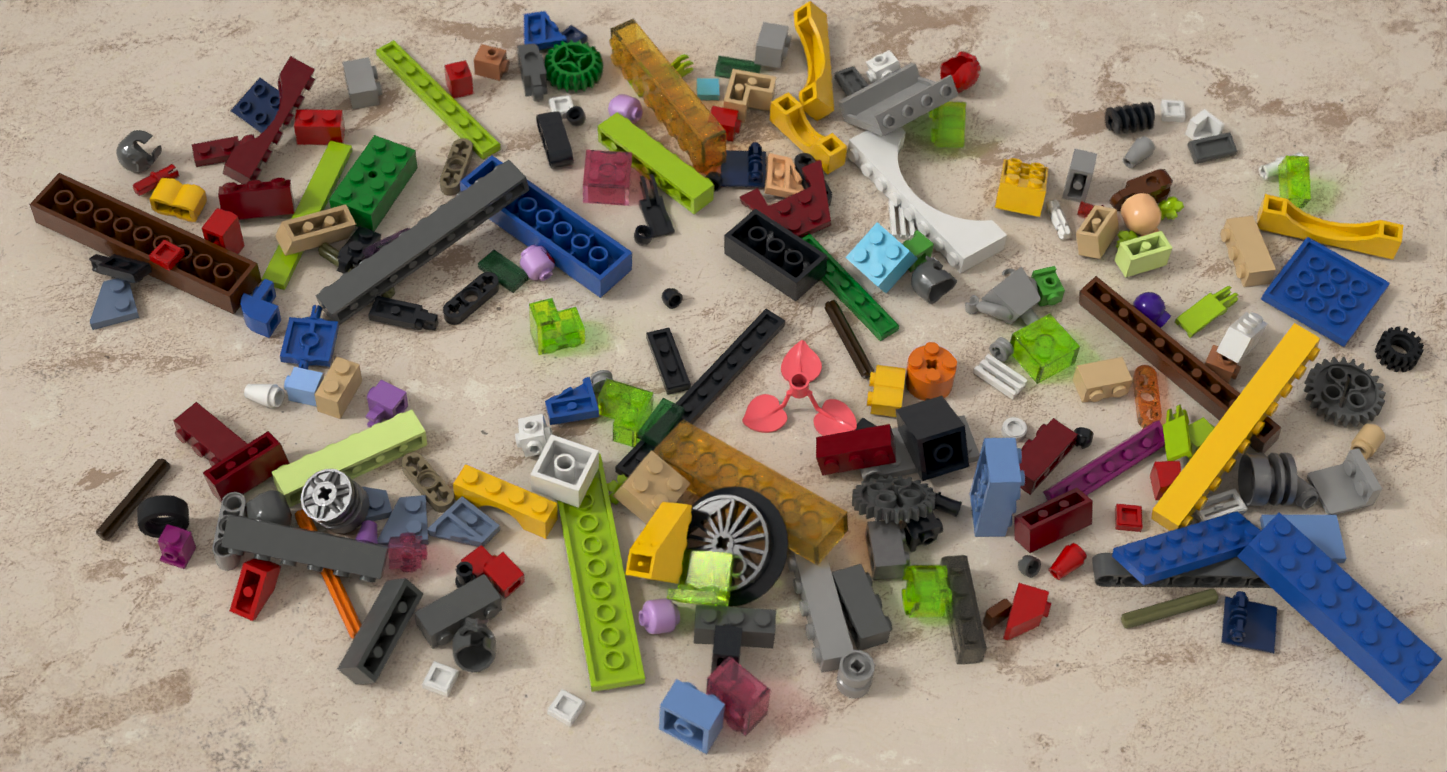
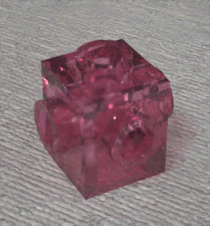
M407 532L401 533L400 536L390 537L388 543L389 569L414 572L417 568L422 567L423 560H427V544H422V536H416L415 533Z

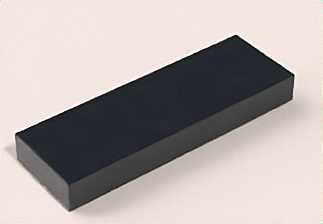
M670 328L647 332L646 339L667 395L689 390L691 383Z

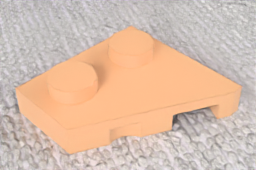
M769 153L766 161L764 193L787 198L804 190L801 185L802 178L795 170L792 159Z

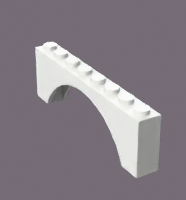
M901 127L885 136L867 130L849 139L847 149L849 160L861 169L862 173L876 185L879 191L889 198L894 206L898 208V205L903 208L904 217L908 221L914 220V226L934 244V249L940 252L960 274L1004 249L1007 235L993 220H967L945 214L926 204L909 188L898 165V155L903 148L906 133Z

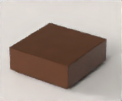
M1004 598L986 610L983 625L988 631L1009 617L1012 608L1011 602Z

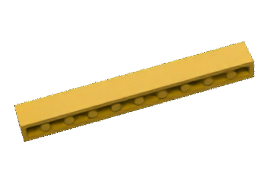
M1296 323L1292 325L1152 509V520L1169 531L1189 526L1194 519L1192 517L1196 509L1198 511L1203 509L1208 501L1206 496L1210 491L1215 492L1222 482L1221 476L1225 471L1229 473L1237 462L1235 458L1239 452L1241 454L1245 453L1251 443L1249 439L1253 434L1257 436L1265 425L1263 421L1267 415L1272 417L1279 406L1277 403L1279 399L1288 396L1293 388L1292 382L1295 378L1299 380L1305 373L1307 362L1309 360L1313 362L1321 350L1318 348L1320 341L1318 336Z

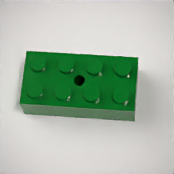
M374 135L330 197V208L347 205L357 227L361 226L375 232L417 170L416 150Z

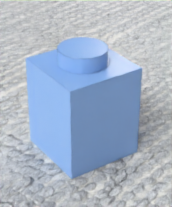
M294 367L291 375L286 377L284 389L287 390L289 401L317 407L314 394L324 379L323 373Z

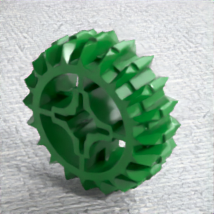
M572 40L569 43L562 41L561 45L554 44V48L549 49L544 58L547 81H550L552 86H557L558 90L564 88L567 93L570 90H574L577 93L580 89L585 92L587 87L593 88V85L599 82L603 74V61L600 52L596 50L595 46L590 47L588 42L582 44L580 40L577 43L572 42Z

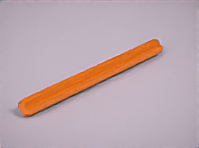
M303 509L295 512V519L300 528L317 531L312 518L308 517ZM323 568V572L320 573L350 637L354 639L362 624L340 577L333 574V569Z

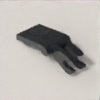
M649 174L652 198H649L644 176H639L641 180L639 183L644 197L643 200H639V206L646 225L654 232L652 238L673 234L675 230L666 211L663 198L658 194L654 175Z

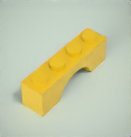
M789 92L771 102L769 120L804 153L812 155L815 161L821 160L823 171L827 175L845 165L847 146L833 133L823 136L815 131L806 118L803 105Z
M464 465L453 483L456 501L463 496L477 508L481 506L499 508L515 518L524 530L542 538H547L558 520L556 502L469 465Z

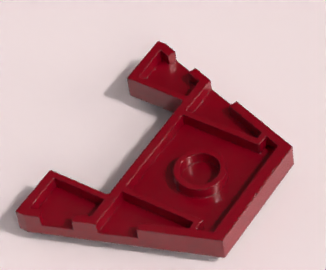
M821 160L802 167V173L810 185L809 188L770 206L767 205L758 188L739 196L740 202L745 207L747 206L752 211L757 209L800 238L808 234L812 235L831 226Z

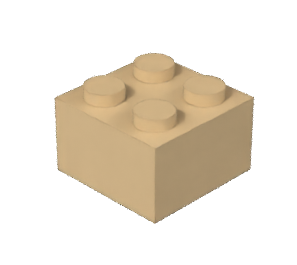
M651 450L615 492L613 497L647 524L662 502L676 503L691 483Z

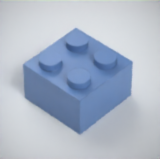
M676 679L660 704L659 730L707 754L723 728L725 704L715 695H707L699 691L693 684L689 682L683 683Z

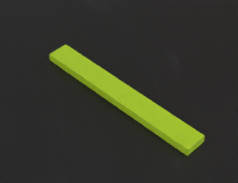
M394 40L376 49V55L460 138L468 139L472 142L473 151L482 160L501 150V144Z
M334 141L329 142L291 219L325 209L353 151L352 145ZM278 245L261 281L264 279L273 281L274 288L285 290L304 251L285 256L280 245Z

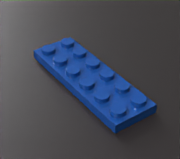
M1236 511L1113 548L1112 557L1140 583L1146 585L1237 557L1261 530Z

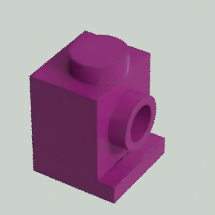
M169 524L166 525L157 541L162 553L160 562L185 569L196 550V545L190 531Z

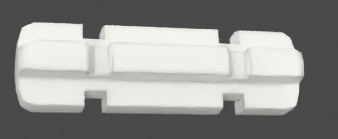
M1057 200L1048 201L1046 209L1050 214L1055 229L1058 231L1059 238L1061 240L1071 238L1072 230L1062 209H1060L1059 202Z

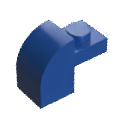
M264 279L260 286L254 289L252 296L243 293L241 297V308L246 326L251 331L268 338L271 337L281 322L279 306L272 304L276 298L273 281Z

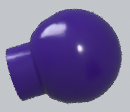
M1144 292L1138 295L1133 302V306L1160 328L1171 317L1165 310V302L1161 296L1154 292Z

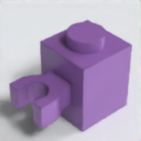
M380 380L375 387H372L367 394L369 412L366 415V419L370 420L367 426L371 428L374 424L381 423L383 418L389 420L395 415L404 412L408 407L406 391L383 380Z

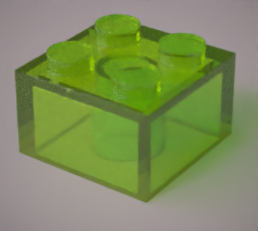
M1051 314L1012 333L1010 340L1014 348L1012 356L1037 384L1075 364L1080 349L1078 343Z

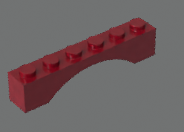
M292 56L289 57L279 74L277 82L280 106L275 119L258 137L234 148L224 165V175L241 184H247L248 181L258 179L262 171L259 167L262 162L267 163L273 153L270 150L272 145L279 144L284 134L281 130L284 125L287 127L290 125L294 118L293 110L295 107L299 109L305 99L302 96L305 90L310 91L316 80L313 78L314 68Z

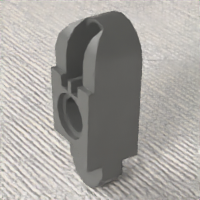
M537 44L517 45L518 64L525 96H532L534 102L543 101V94H548L542 53H539Z

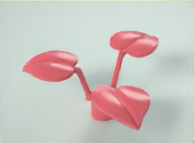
M804 340L795 344L782 361V376L785 380L789 381V390L786 391L783 402L779 405V401L775 396L768 394L759 395L749 403L742 419L743 424L754 431L762 433L777 431L787 422V414L783 408L787 405L790 397L793 396L801 399L808 396L815 410L819 412L814 417V427L819 434L825 436L857 429L856 418L845 403L836 399H828L824 402L822 408L818 406L812 391L809 390V382L814 381L820 375L822 364L817 354L810 349Z

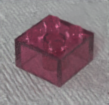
M586 150L583 203L629 206L632 152Z
M730 656L707 678L706 694L715 695L725 704L724 719L727 720L728 725L734 731H740L747 736L767 715L771 690Z

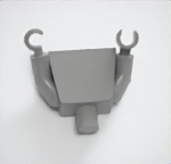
M1022 267L1018 270L1005 269L1002 275L1005 276V274L1011 273L1010 276L981 298L983 301L979 302V298L973 295L970 297V303H965L967 313L975 314L979 311L999 318L1007 324H1011L1021 317L1025 324L1031 327L1040 319L1032 310V307L1041 300L1036 280L1027 276Z

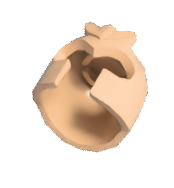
M1144 193L1135 194L1123 203L1121 215L1126 227L1130 231L1132 230L1139 234L1140 237L1159 231L1157 227L1161 222V210L1151 195Z

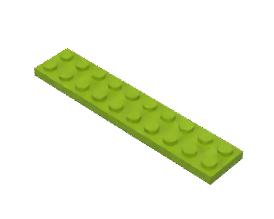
M599 454V468L580 507L578 508L557 500L592 692L645 683L642 659L602 457Z

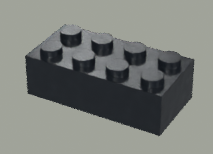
M754 209L724 235L725 255L795 302L827 274L826 254L757 209Z

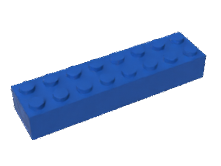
M493 155L490 156L460 181V190H466L476 180L486 176L497 165L503 164V162ZM527 180L529 190L493 215L489 220L528 247L532 245L543 246L554 259L557 268L601 298L632 270V252Z
M1280 512L1237 556L1398 704L1413 694L1442 660L1437 653Z

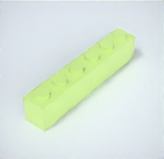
M412 409L405 413H399L387 421L376 423L371 428L360 433H354L340 442L329 444L324 449L313 454H307L293 463L280 466L277 470L272 471L275 487L279 492L283 493L289 507L301 503L302 488L307 480L316 472L324 469H337L351 479H354L407 453L427 446L426 431Z

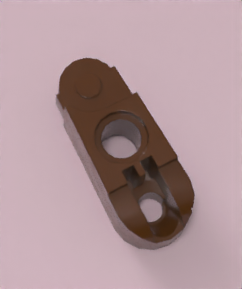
M1157 169L1127 181L1126 187L1115 193L1110 198L1109 203L1120 212L1123 203L1129 197L1144 193L1151 195L1158 204L1169 196L1173 179L1165 169Z

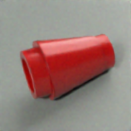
M1075 543L1066 545L1049 568V572L1055 579L1060 580L1084 565L1087 555Z

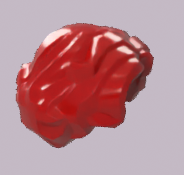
M961 51L955 57H951L941 64L940 78L943 79L952 75L958 93H961L977 82L981 66L976 56Z

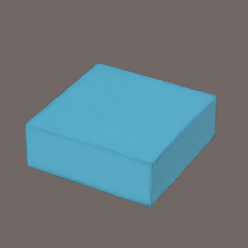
M697 78V100H719V79Z

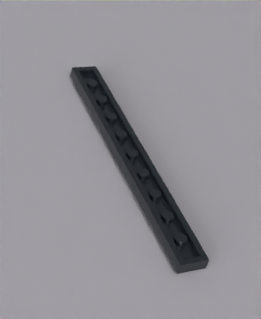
M765 309L615 466V472L629 477L651 450L661 458L785 326V320L770 310Z

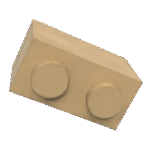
M1094 206L1076 232L1079 255L1101 259L1119 232L1117 209Z
M336 357L314 394L318 412L341 419L362 383L360 364Z
M1123 357L1077 365L1072 379L1082 403L1098 402L1110 397H1122L1128 394L1133 381Z

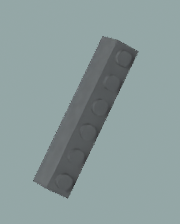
M235 514L228 515L221 547L228 548V553L244 555V551L255 553L254 558L270 561L271 557L280 558L281 564L296 566L297 562L308 564L307 569L323 572V568H329L334 570L333 574L349 577L350 573L360 575V580L375 582L376 578L381 579L383 577L389 546Z

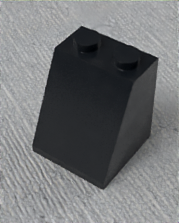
M943 396L896 409L898 431L922 481L970 467L965 425Z

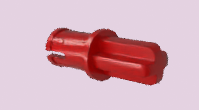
M173 164L157 172L152 171L150 176L132 185L134 192L138 196H142L155 189L161 178L175 179L179 177L178 170L172 172L176 168Z

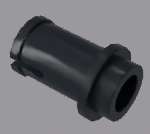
M941 492L936 493L935 509L957 517L962 502L943 496Z
M460 562L456 566L457 577L455 585L457 588L476 579L473 575V567L469 562Z

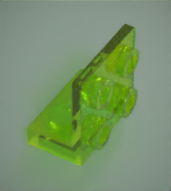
M685 550L682 560L683 571L680 576L678 589L668 588L667 599L678 603L728 607L734 554Z

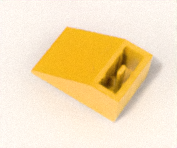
M1017 158L1004 159L995 208L1040 217L1046 194L1048 167L1037 162L1031 164L1023 163Z
M670 502L661 503L631 546L625 575L675 584L679 583V577L683 571V554L687 547L688 526L692 520V505Z

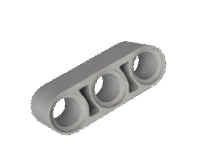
M231 492L223 497L213 542V553L216 563L220 569L226 571L235 569L241 560V555L231 553L223 555L228 552V548L221 547L228 515L235 514L248 517L245 497L238 492Z

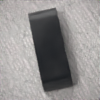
M554 111L537 114V127L550 168L574 164L571 145L560 112Z

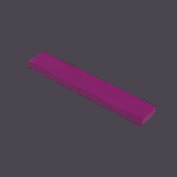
M1159 420L1154 421L1043 491L1047 501L1075 488L1088 495L1164 447L1165 441L1161 422Z

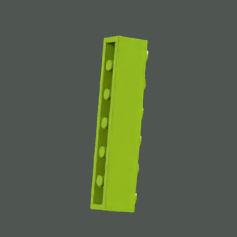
M616 112L597 126L599 143L648 180H651L649 174H653L657 187L691 213L696 214L714 200V184L710 179L703 177L694 167L687 165L675 153H671L659 141H655L644 130L635 126L628 118Z

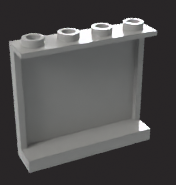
M910 63L838 101L845 122L885 136L958 96L952 75L935 82L920 77L916 64Z

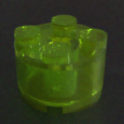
M907 565L905 567L902 581H907L906 589H902V603L906 615H909V618H940L945 616L946 604H951L952 601L951 589L946 586L948 575L946 565Z

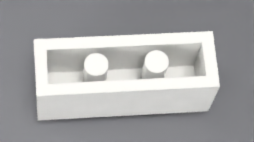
M1246 312L1229 326L1216 352L1239 363L1255 348L1268 323L1263 321V317L1259 314Z

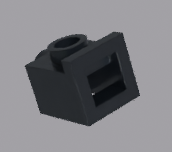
M933 511L932 514L927 513L926 518L919 516V521L909 519V523L903 521L901 528L904 529L905 542L910 552H915L918 545L933 543L937 540L938 534L943 533L942 522L939 518L935 517Z

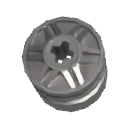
M1245 453L1242 455L1238 469V486L1240 497L1245 505L1264 506L1269 502L1273 506L1279 504L1290 506L1294 502L1297 493L1298 475L1295 460L1290 453H1270L1268 457L1263 453Z
M324 469L316 472L307 480L302 488V509L308 517L334 533H347L355 530L368 515L370 503L366 491L361 485L337 469Z

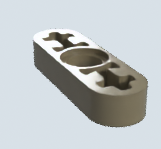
M457 139L451 146L439 180L440 190L445 195L452 196L460 192V181L465 178L473 156V145L468 139ZM464 149L462 152V156H459V151ZM454 164H460L463 166L461 169L458 170L450 168ZM451 177L454 178V183H451V185H449L451 182Z
M410 452L402 458L401 464L404 475L421 495H426V501L435 511L445 513L455 503L453 491L420 453ZM410 463L418 464V470L420 471L418 474L414 466H409ZM425 478H432L435 480V483L432 486L425 487L421 484V481ZM437 491L443 499L447 498L446 502H443L442 500L438 501V495L436 493Z

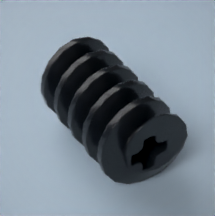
M1150 101L1148 103H1134L1131 106L1108 107L1105 111V125L1108 130L1113 129L1115 135H1119L1120 128L1123 133H1128L1129 128L1131 132H1136L1137 125L1140 131H1144L1145 126L1149 130L1154 127L1155 111Z

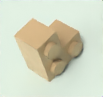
M732 69L723 108L739 110L738 120H742V123H745L749 107L770 111L771 102L775 96L776 77Z

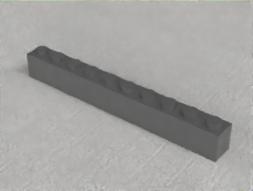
M509 159L503 164L497 165L493 171L476 180L473 185L459 192L456 197L446 204L439 206L435 212L422 218L408 231L402 232L398 238L388 245L382 246L371 257L362 260L357 267L344 273L330 286L324 287L320 293L315 295L319 305L332 321H338L339 325L373 302L377 296L387 292L529 190L526 176Z

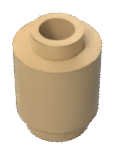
M1365 424L1352 440L1350 449L1359 448L1366 460L1372 457L1385 440V434L1378 425Z

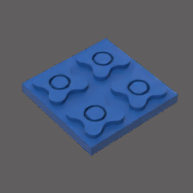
M1307 237L1263 293L1261 300L1345 347L1385 293L1390 282Z

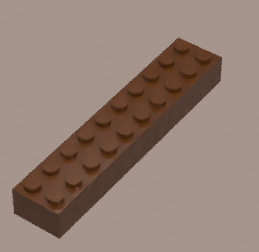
M58 173L29 204L36 223L109 257L116 254L147 262L152 269V272L148 275L231 314H235L241 307L243 293L250 295L261 282L258 263L61 173ZM164 239L184 249L185 253L182 259L170 271L150 261L149 255Z

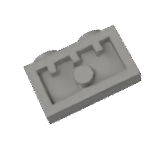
M1359 448L1350 450L1343 464L1309 472L1307 475L1311 486L1317 489L1318 499L1327 515H1337L1374 505L1382 491L1381 485Z

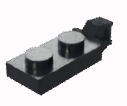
M359 226L339 251L337 271L344 274L353 265L358 266L362 260L368 258L379 244L381 234Z
M95 254L89 258L92 264V271L112 278L129 281L130 283L140 282L152 272L149 263L116 254L110 257Z
M381 296L375 298L368 314L369 320L414 330H422L424 328L425 330L436 331L439 324L438 315L429 313L428 310L423 309L422 305Z

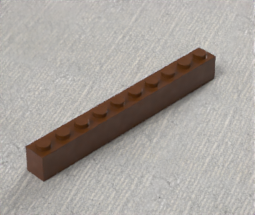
M1095 276L1079 291V305L1219 421L1222 419L1240 395L1237 390L1099 277ZM1268 416L1263 421L1265 425L1257 436L1253 434L1249 439L1251 441L1249 446L1258 453L1264 454L1279 439L1281 426Z

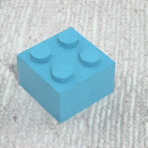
M878 222L845 257L886 294L918 259Z

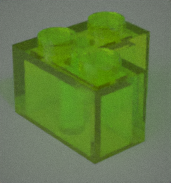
M950 100L929 111V118H932V122L935 123V128H931V142H934V146L964 148L966 102Z
M553 298L529 303L530 334L538 355L550 354L557 350L569 347L574 348L585 344V328L577 307L557 311Z
M606 378L598 396L599 415L615 419L613 422L614 442L634 447L640 441L653 411L654 392Z

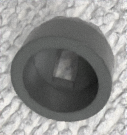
M1025 555L1022 557V560L1018 561L1019 571L1030 578L1036 576L1040 571L1041 562L1032 555Z

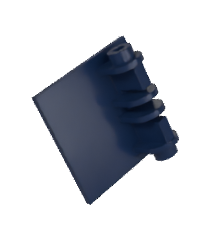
M259 77L231 109V112L262 133L275 119L279 110V90Z
M758 142L751 143L748 151L721 150L722 186L765 187L766 151H762V146Z
M1243 591L1236 592V595L1232 598L1225 596L1221 643L1274 653L1277 607L1251 602Z

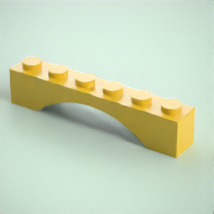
M809 1L794 11V26L803 44L808 64V78L804 88L799 91V102L803 105L805 113L819 121L834 111L827 14Z
M1268 194L1264 195L1256 221L1260 230L1304 240L1309 237L1318 243L1388 259H1394L1402 243L1403 236L1402 224L1384 220L1357 224L1331 222L1305 213L1286 198Z

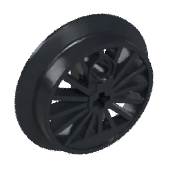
M745 487L716 489L698 499L691 509L692 520L688 526L687 547L683 554L681 578L696 596L717 606L735 607L757 600L777 582L787 560L788 533L781 513L764 495ZM740 502L746 504L747 506L736 520ZM730 507L728 517L726 520L725 510ZM754 511L758 518L744 526V524ZM709 522L714 531H712L704 524ZM760 525L763 526L764 533L744 537ZM700 528L713 539L692 535L691 533ZM688 540L708 543V545L688 549ZM765 540L764 550L744 545ZM706 552L704 555L690 563L689 555ZM749 553L763 555L759 565L753 561ZM743 561V570L737 573V564ZM708 562L700 575L697 576L694 570ZM715 568L712 584L709 586L705 581ZM725 568L727 588H720ZM734 578L740 579L743 582L735 585Z

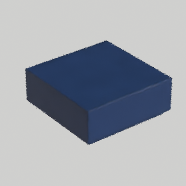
M570 25L561 32L562 35L566 36L568 43L570 40L576 43L580 40L582 44L587 42V35L573 25Z

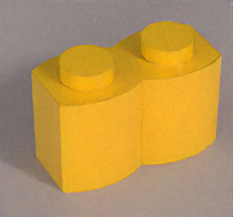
M161 178L149 200L151 209L159 214L196 222L207 202L205 190L198 185L182 184L176 179Z
M876 365V372L870 373L869 386L874 388L873 392L868 391L866 405L871 406L870 414L896 417V409L902 407L906 368Z

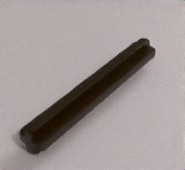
M831 300L826 302L825 311L861 377L867 379L870 377V373L874 372L870 361L837 301Z
M158 459L96 530L98 537L105 541L113 536L170 469V464L165 459Z

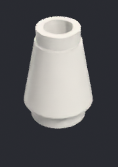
M247 384L244 396L272 409L282 404L284 390L277 384Z

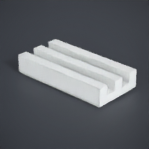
M889 200L891 235L897 240H911L915 232L914 220L908 221L909 234H906L903 208L898 205L900 234H897L894 209L897 206H894Z
M987 354L985 360H982L973 371L976 376L1012 400L1027 385L1028 381L990 354ZM984 369H986L987 371H989L990 373H992V374L995 375L996 377L992 376L991 374H989L988 372H986ZM1003 382H1005V383H1007L1008 385H1010L1011 387H1013L1014 390H1013L1012 388H1010L1009 386H1007L1006 384H1004Z
M1234 488L1207 497L1208 501L1204 507L1231 498L1235 500L1217 504L1203 511L1196 509L1194 516L1196 520L1199 519L1200 522L1236 511L1244 514L1248 508Z

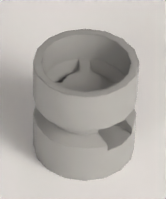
M861 650L848 651L841 658L836 685L844 696L856 699L868 693L875 668L874 661L868 653Z

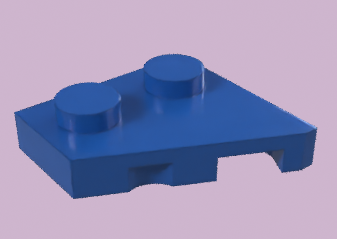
M546 11L524 14V44H537L539 50L554 48V44L561 45L562 41L568 43L566 36L560 33L558 26L551 21Z
M590 377L584 378L582 380L583 384L575 389L569 387L563 390L561 394L545 401L550 425L599 417V409Z

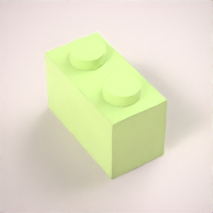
M1158 231L1121 242L1115 262L1126 278L1166 266L1172 246L1163 232Z

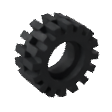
M1396 326L1395 330L1391 327L1383 332L1375 348L1376 358L1381 359L1380 364L1382 366L1386 363V369L1390 370L1393 367L1394 372H1399L1400 369L1402 372H1406L1408 369L1412 370L1416 366L1424 349L1422 348L1424 345L1420 343L1421 338L1419 336L1414 337L1416 334L1414 331L1408 333V328L1404 327L1403 331H1401L1400 327ZM1392 345L1403 348L1407 353L1403 354L1395 351Z

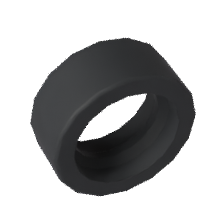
M159 495L145 499L139 504L137 509L139 531L147 536L159 538L167 524L187 530L189 526L188 504L183 499L170 495Z

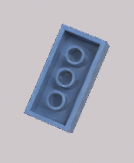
M984 438L969 493L975 537H1005L1008 527L1012 526V513H1016V500H1020L1021 496L1020 487L1025 484L1024 470H1020L1019 466L1022 460L1021 448H1017L1016 438Z

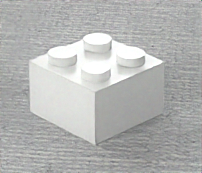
M551 434L530 474L531 491L579 508L599 468V450Z

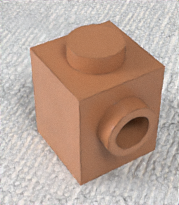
M481 44L474 58L475 75L500 81L503 74L507 73L510 61L507 60V51Z
M1213 344L1205 365L1229 384L1231 378L1236 380L1241 366L1216 352L1218 346Z

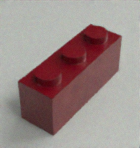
M274 178L268 182L251 180L247 184L238 185L235 182H229L219 186L220 209L233 212L238 216V219L294 214L291 179Z
M195 402L173 420L176 428V437L185 444L187 442L190 444L193 451L200 458L205 457L209 460L211 466L247 445L243 439L198 402Z
M1055 418L1047 425L1042 424L1036 432V437L1033 440L1028 439L1021 449L1022 460L1019 466L1020 470H1024L1025 484L1020 488L1031 495L1074 448L1078 434Z
M886 424L816 437V459L822 476L896 463V441L891 425Z
M267 431L202 473L212 494L222 503L223 497L227 494L238 492L243 495L270 478L272 471L290 463L281 443Z
M1075 488L1014 516L1015 541L1029 553H1032L1092 525L1093 500L1080 489Z

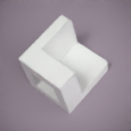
M1204 109L1190 119L1185 135L1191 140L1222 134L1224 123Z

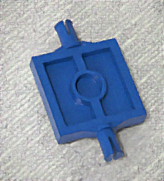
M316 305L312 306L310 317H289L280 353L281 362L298 364V368L308 369L312 365L330 367L339 330L338 321H327L320 318L323 310L320 305L317 307Z

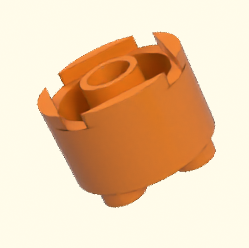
M928 342L926 345L916 348L909 355L905 374L907 390L917 399L926 401V398L947 397L952 391L957 368L956 358L948 350L940 347L935 342Z

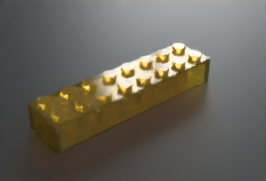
M634 18L610 28L611 38L609 43L612 48L610 58L613 65L619 67L625 80L632 82L636 94H641L646 106L655 112V116L660 123L663 122L669 135L675 137L680 149L683 152L686 151L692 164L698 166L702 173L725 163L726 131Z
M684 419L653 450L655 454L691 483L687 490L699 497L724 487H745L764 495L777 507L784 519L788 533V549L816 565H819L848 531L847 511ZM740 502L737 519L747 506L746 504ZM730 507L725 510L726 513H729ZM754 511L745 524H749L758 518ZM762 525L756 528L757 531L764 533Z

